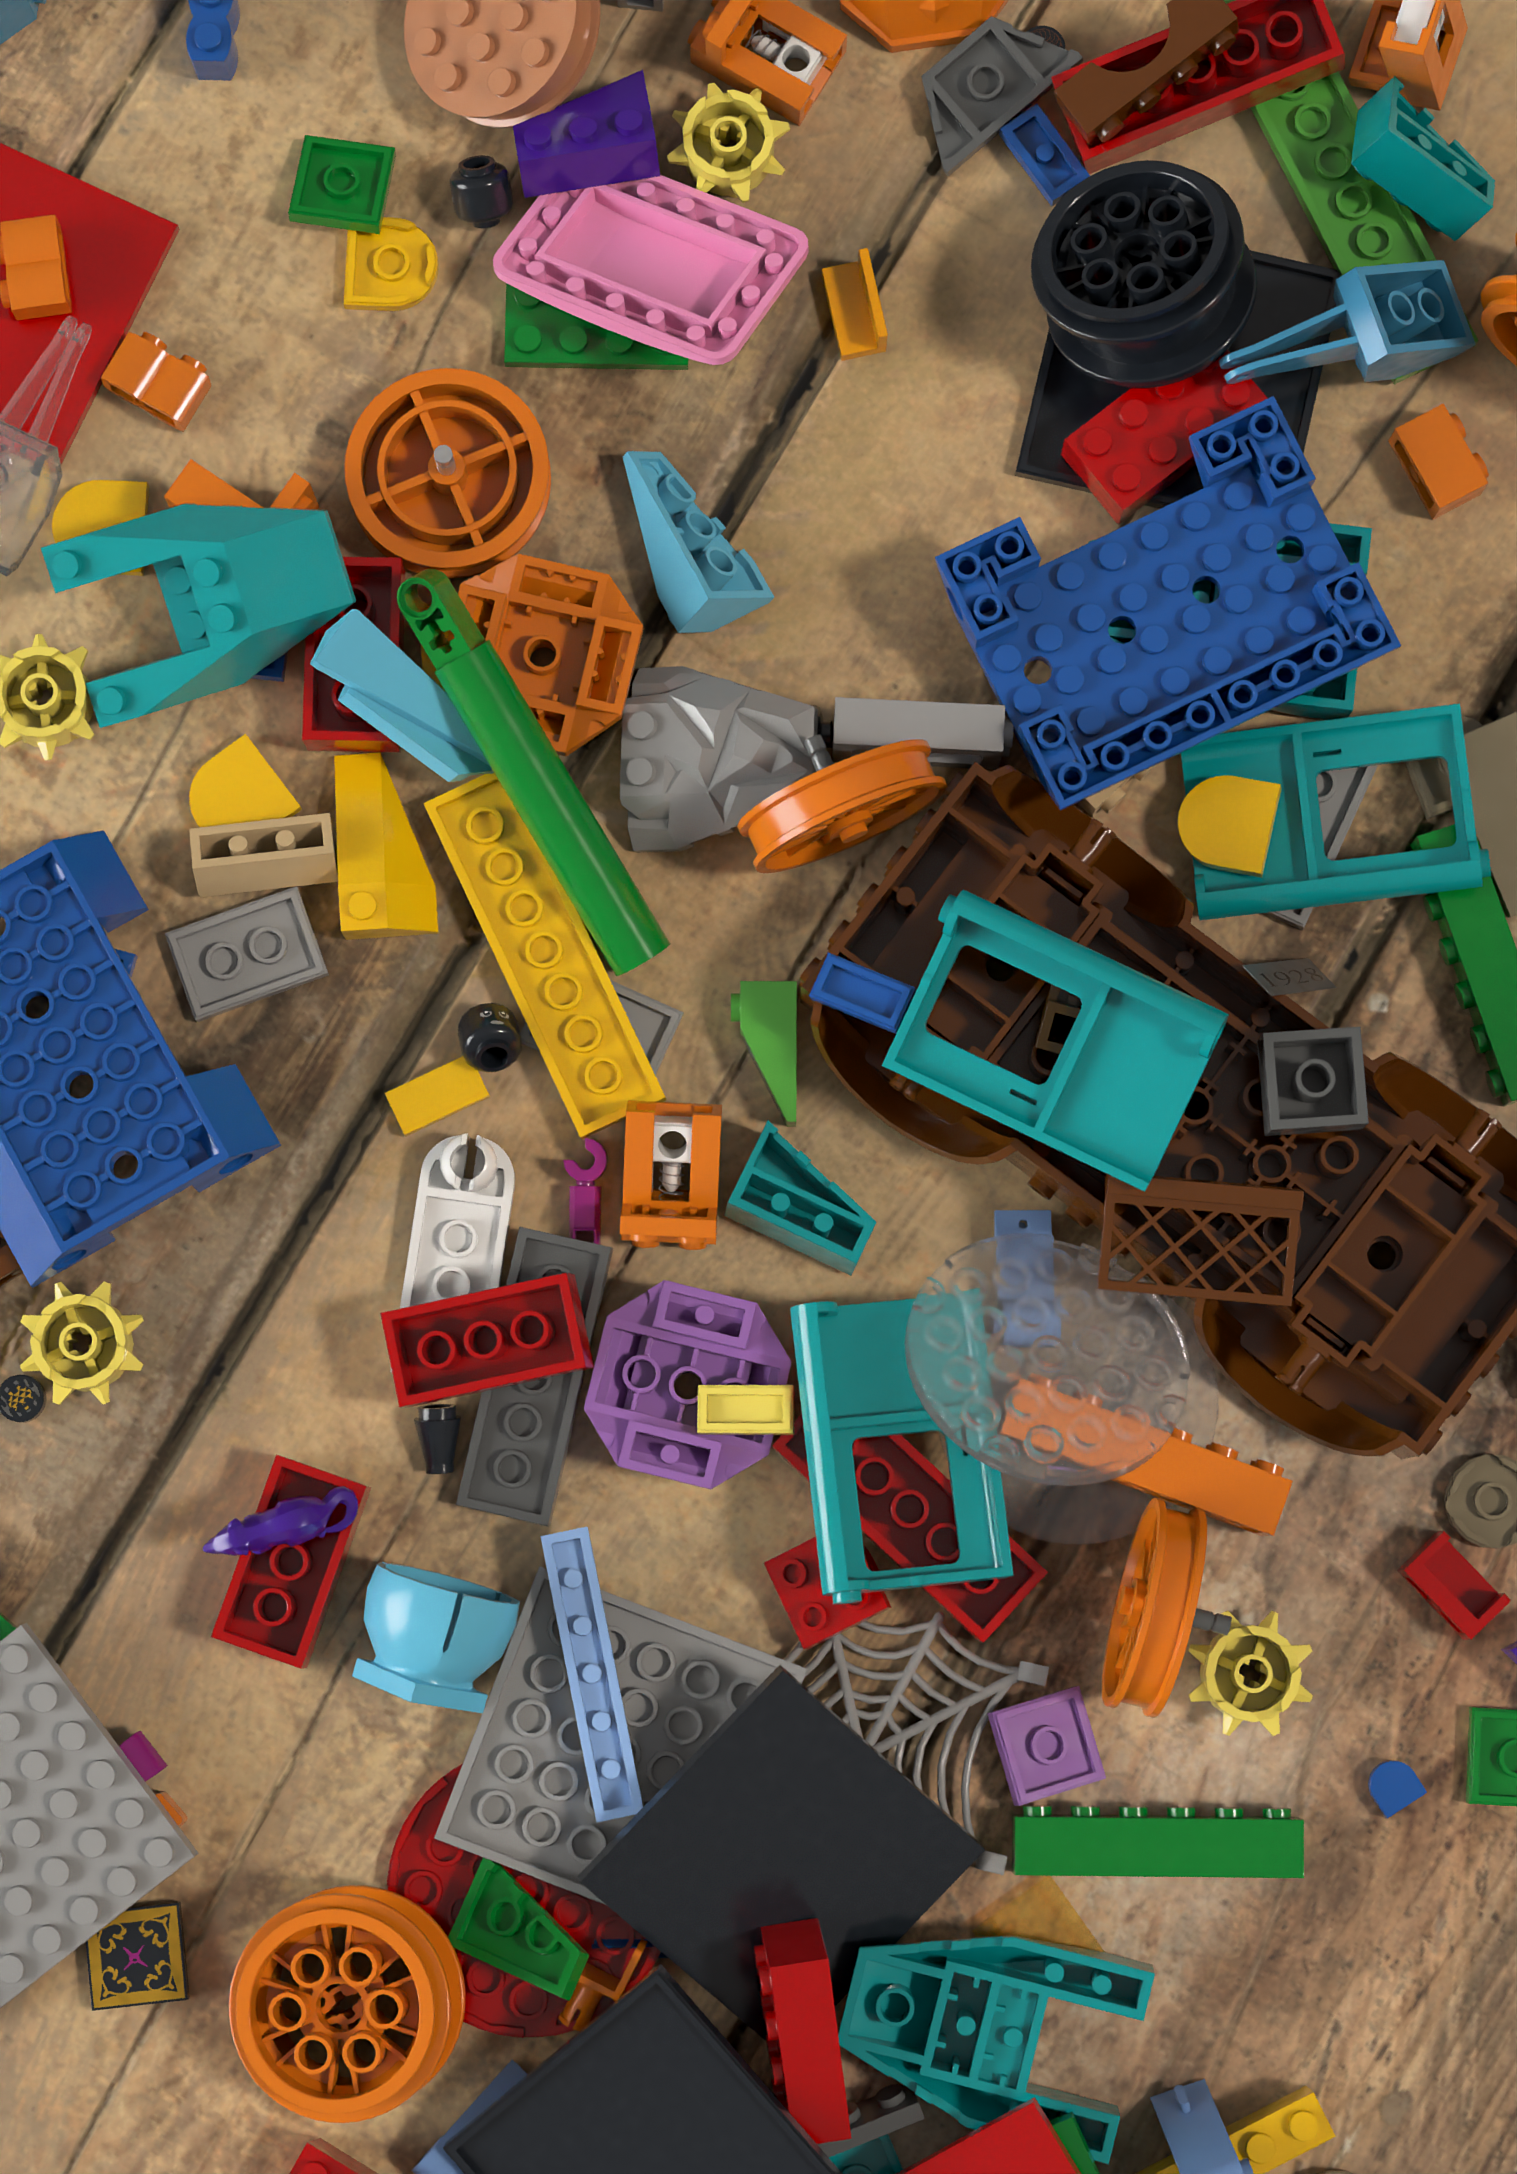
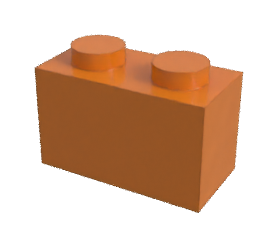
M1444 403L1395 428L1388 440L1432 520L1480 496L1488 485L1486 478L1489 476L1488 469L1481 456L1476 452L1472 454L1463 439L1466 437V431L1460 418L1455 413L1449 414Z

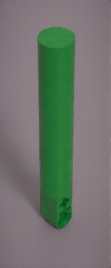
M426 569L405 580L397 591V603L401 612L437 671L434 672L614 974L616 976L622 975L662 952L671 943L490 640L486 641L449 578L439 570ZM418 584H422L430 590L432 595L431 605L426 604L420 599L417 591ZM448 630H451L455 637L450 641L444 635Z

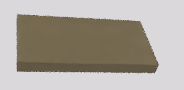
M1517 711L1464 734L1476 836L1481 849H1488L1491 878L1507 918L1517 915ZM1440 758L1449 779L1447 763L1444 759Z

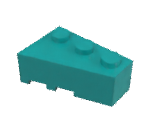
M1394 76L1358 110L1351 164L1355 166V169L1363 178L1373 180L1387 190L1398 204L1408 206L1422 216L1433 230L1443 232L1456 241L1493 208L1495 180L1456 139L1448 144L1430 125L1435 117L1426 108L1418 113L1399 93L1405 86Z
M767 1120L731 1194L724 1213L725 1217L852 1276L876 1225V1221L834 1181L830 1182L811 1164V1160L801 1150L798 1152L778 1133V1129L769 1120Z

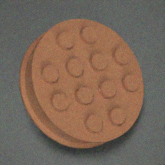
M408 0L404 18V42L411 71L422 90L442 108L483 126L511 128L537 115L554 110L578 85L590 64L596 47L600 27V0Z

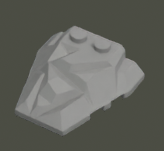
M684 666L639 668L632 683V698H627L622 716L620 800L622 806L628 809V832L633 851L637 853L683 851L694 847L693 842L715 834L723 836L734 832V827L738 825L740 819L756 805L794 782L815 773L816 770L811 761L812 756H809L803 742L817 735L818 709L815 706L757 690Z

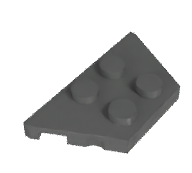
M991 16L921 77L944 173L950 176L997 136L1001 127L1025 112L1053 88L1052 76L1080 65L1083 62V57L1080 53L1072 49L1068 51L1046 42L1045 38L1029 31L1022 32L1013 28L1012 24Z

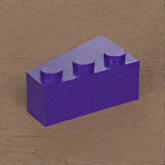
M643 70L560 105L550 112L542 113L513 126L524 198L660 176L656 137Z

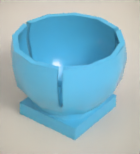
M380 1562L377 1564L367 1587L363 1619L376 1657L374 1660L357 1658L352 1677L412 1703L483 1713L488 1695L476 1690L473 1687V1681L503 1656L517 1626L520 1601L491 1588L445 1574L401 1564Z

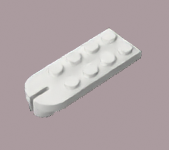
M468 1133L442 1140L425 1157L419 1179L400 1309L500 1287L515 1189V1172L508 1155L496 1143L477 1135L475 1144L477 1153L473 1179L464 1178L470 1142Z

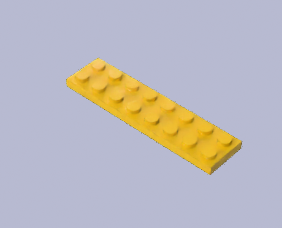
M495 773L484 774L423 803L580 1138L589 1137L626 1119L628 1100L653 1102L667 1100L580 915Z

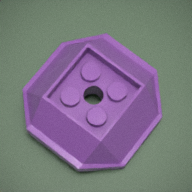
M663 1280L606 1317L584 1410L618 1467L711 1490L767 1457L774 1435H699L697 1433L698 1396L688 1400L680 1398L674 1390L676 1379L684 1373H692L700 1378L702 1385H786L792 1361L756 1302Z

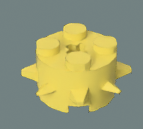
M714 82L708 84L707 99L706 96L700 98L689 112L677 110L673 112L672 117L683 128V143L667 155L668 163L686 166L687 172L697 183L696 189L705 193L712 192L721 196L739 198L742 203L749 201L750 190L756 188L769 173L783 175L785 169L774 158V142L790 130L788 122L769 119L765 106L760 103L762 95L760 89L755 88L750 94L737 90H727V93H723ZM730 140L736 141L735 146L724 147L721 145V143L727 145Z
M36 634L32 647L17 651L13 654L14 658L0 655V717L5 722L0 737L1 746L6 748L22 740L34 747H39L45 760H52L55 747L69 744L74 739L80 737L88 740L94 737L95 734L88 724L93 715V706L85 685L89 680L82 672L88 654L86 648L81 646L67 654H63L54 647H48L42 634ZM48 689L52 694V698L48 699L46 704L39 705L35 700L41 699L43 691Z
M104 1281L90 1296L82 1294L73 1295L62 1282H58L55 1284V1301L43 1309L41 1316H22L20 1322L33 1335H31L30 1339L32 1355L20 1367L23 1372L41 1371L45 1377L53 1381V1403L60 1405L74 1390L84 1392L91 1391L104 1405L110 1402L109 1385L119 1379L124 1371H141L144 1364L132 1354L134 1346L132 1331L144 1321L142 1315H122L118 1309L111 1305L110 1283ZM80 1332L83 1335L92 1337V1344L88 1345L89 1351L85 1354L81 1351L73 1350V1343L79 1342L76 1335Z
M1225 1611L1221 1614L1232 1617L1228 1635L1219 1634L1212 1639L1209 1645L1191 1644L1188 1651L1201 1662L1199 1672L1201 1683L1188 1695L1190 1701H1210L1215 1708L1223 1712V1734L1228 1736L1231 1735L1243 1720L1260 1722L1272 1736L1280 1734L1279 1713L1288 1709L1292 1701L1311 1702L1313 1695L1300 1684L1302 1672L1299 1664L1312 1652L1311 1646L1291 1645L1286 1638L1278 1634V1613L1271 1611L1258 1626H1242L1229 1611ZM1250 1659L1256 1662L1255 1670L1261 1673V1677L1258 1682L1250 1681L1249 1687L1243 1684L1244 1676L1239 1671L1242 1664L1249 1665Z

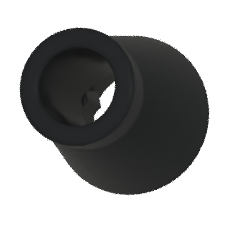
M430 1404L419 1406L418 1418H415L414 1422L426 1464V1473L447 1474L454 1472V1458L461 1416L456 1415V1405Z

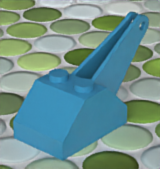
M1436 260L1355 267L1335 281L1333 294L1336 304L1335 308L1254 345L1232 352L1219 360L1221 369L1243 365L1231 370L1224 376L1227 384H1234L1259 376L1355 359L1364 382L1396 379L1451 359L1476 344L1445 261ZM1344 327L1348 336L1345 339L1261 359Z

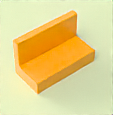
M868 248L859 249L858 261L822 269V279L841 361L886 352L888 333Z

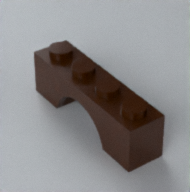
M1224 0L1169 1L1166 4L1170 22L1169 35L1162 51L1153 61L1139 69L1128 72L1106 70L1090 62L1054 90L1057 104L1090 146L1099 139L1101 142H1106L1113 138L1123 128L1124 124L1122 121L1135 111L1141 114L1152 108L1160 100V92L1173 82L1177 85L1184 83L1196 73L1199 68L1197 64L1211 53L1214 56L1220 55L1235 42V34L1239 32L1238 18Z

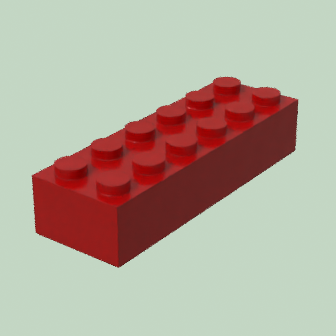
M1234 0L1227 3L1228 7L1238 18L1239 32L1235 34V42L1220 55L1214 56L1211 53L1197 64L1199 68L1196 73L1184 83L1177 85L1173 82L1160 92L1161 98L1152 108L1141 114L1135 111L1122 121L1124 126L1120 132L1106 142H1101L1099 139L1090 146L1063 112L1086 171L1089 174L1345 69V53L1324 1ZM1170 28L1052 76L1051 80L1054 90L1090 62L1115 72L1133 71L1149 64L1165 46Z
M801 1414L794 1421V1435H781L772 1445V1448L810 1483ZM902 1435L855 1440L852 1444L862 1533L901 1569L957 1562L959 1550L950 1480ZM1010 1536L1009 1543L1014 1576L986 1581L921 1587L980 1643H984L1048 1573Z

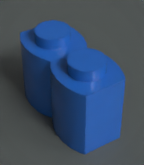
M188 0L193 18L187 29L186 45L198 79L231 81L238 65V50L234 39V34L240 20L238 0Z

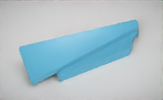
M350 610L326 630L310 665L345 684L338 701L448 782L462 781L472 775L494 773L447 693L359 610Z

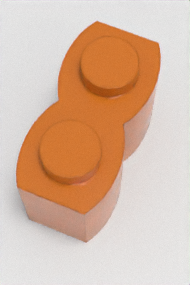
M56 215L0 222V264L6 265L7 279L0 281V296L4 309L11 308L16 320L72 313L61 225Z
M128 332L101 376L104 387L123 400L144 409L169 426L184 432L212 386L209 376L205 374L207 368L191 356L184 354L179 359L168 354L165 351L167 345L150 333L143 332L139 336Z

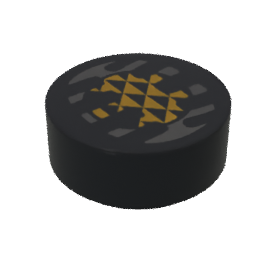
M15 1375L9 1377L1 1384L0 1412L7 1419L26 1423L36 1419L43 1412L46 1405V1392L38 1380L27 1375Z

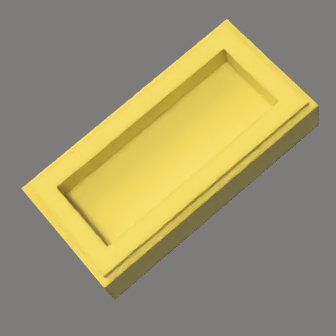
M698 1385L697 1433L699 1435H794L795 1387L794 1385Z

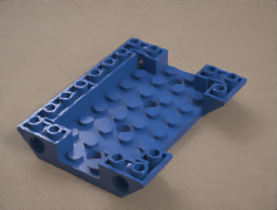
M1274 396L1189 436L1188 439L1203 489L1040 567L1041 557L1021 517L935 557L953 612L999 704L1005 705V716L1012 722L1013 732L1036 778L1060 811L1401 647L1360 563L1357 562L1350 565L1311 487L1316 477ZM1285 540L1296 542L1302 550V558L1295 563L1282 561L1277 555V545ZM1201 580L1211 581L1218 589V598L1211 603L1198 601L1193 595V585ZM1117 620L1129 622L1134 628L1135 637L1128 643L1121 644L1111 639L1108 632L1110 624ZM1034 660L1043 661L1049 666L1051 677L1045 683L1034 684L1026 678L1024 667Z
M104 830L52 840L0 870V918H3L6 923L5 931L0 936V1230L32 1288L114 1242L116 1239L111 1232L112 1230L192 1185L198 1192H201L281 1146L236 1064L186 1076L103 929L104 927L109 933L149 910ZM35 996H45L49 999L47 1013L37 1019L27 1017L26 1005L29 1000ZM80 1075L91 1076L93 1079V1089L90 1094L83 1098L72 1097L69 1092L72 1080ZM124 1155L135 1156L138 1161V1168L134 1175L126 1179L117 1178L113 1170L117 1159Z

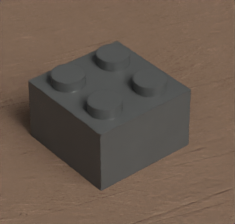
M1361 1026L1263 1033L1259 1037L1257 1048L1265 1136L1361 1130L1369 1124Z

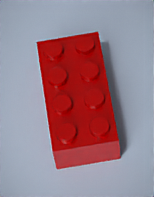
M1228 350L1209 367L1180 382L1153 388H1130L1064 439L1061 456L1074 472L1082 478L1092 494L1118 525L1196 465L1188 439L1190 435L1268 399L1252 379L1234 384L1226 383L1225 374L1241 366L1221 369L1219 360L1230 354Z
M343 557L356 602L305 638L302 740L308 751L400 752L401 747L338 701L345 684L310 665L326 630L352 609L359 610L403 651L404 615L397 603V591L405 581L406 576L402 558Z
M562 1273L380 1313L399 1407H414L594 1368L575 1274Z
M276 1454L256 1512L267 1511L274 1508L279 1501L297 1496H315L322 1500L330 1490L345 1486L353 1490L358 1499L357 1517L343 1531L326 1533L323 1538L316 1536L309 1541L292 1547L288 1544L273 1546L271 1550L262 1554H255L249 1551L248 1555H240L211 1637L300 1669L307 1668L372 1487ZM339 1503L327 1522L326 1528L338 1524L344 1519L346 1505Z
M814 1918L760 1927L763 1945L754 1946V1954L761 1984L760 1999L767 2030L766 2044L773 2079H771L773 2094L816 2144L852 2139L829 1959L819 1920Z

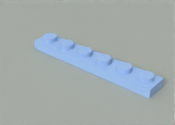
M582 1527L540 1536L596 1822L636 1815L644 1806L588 1527Z

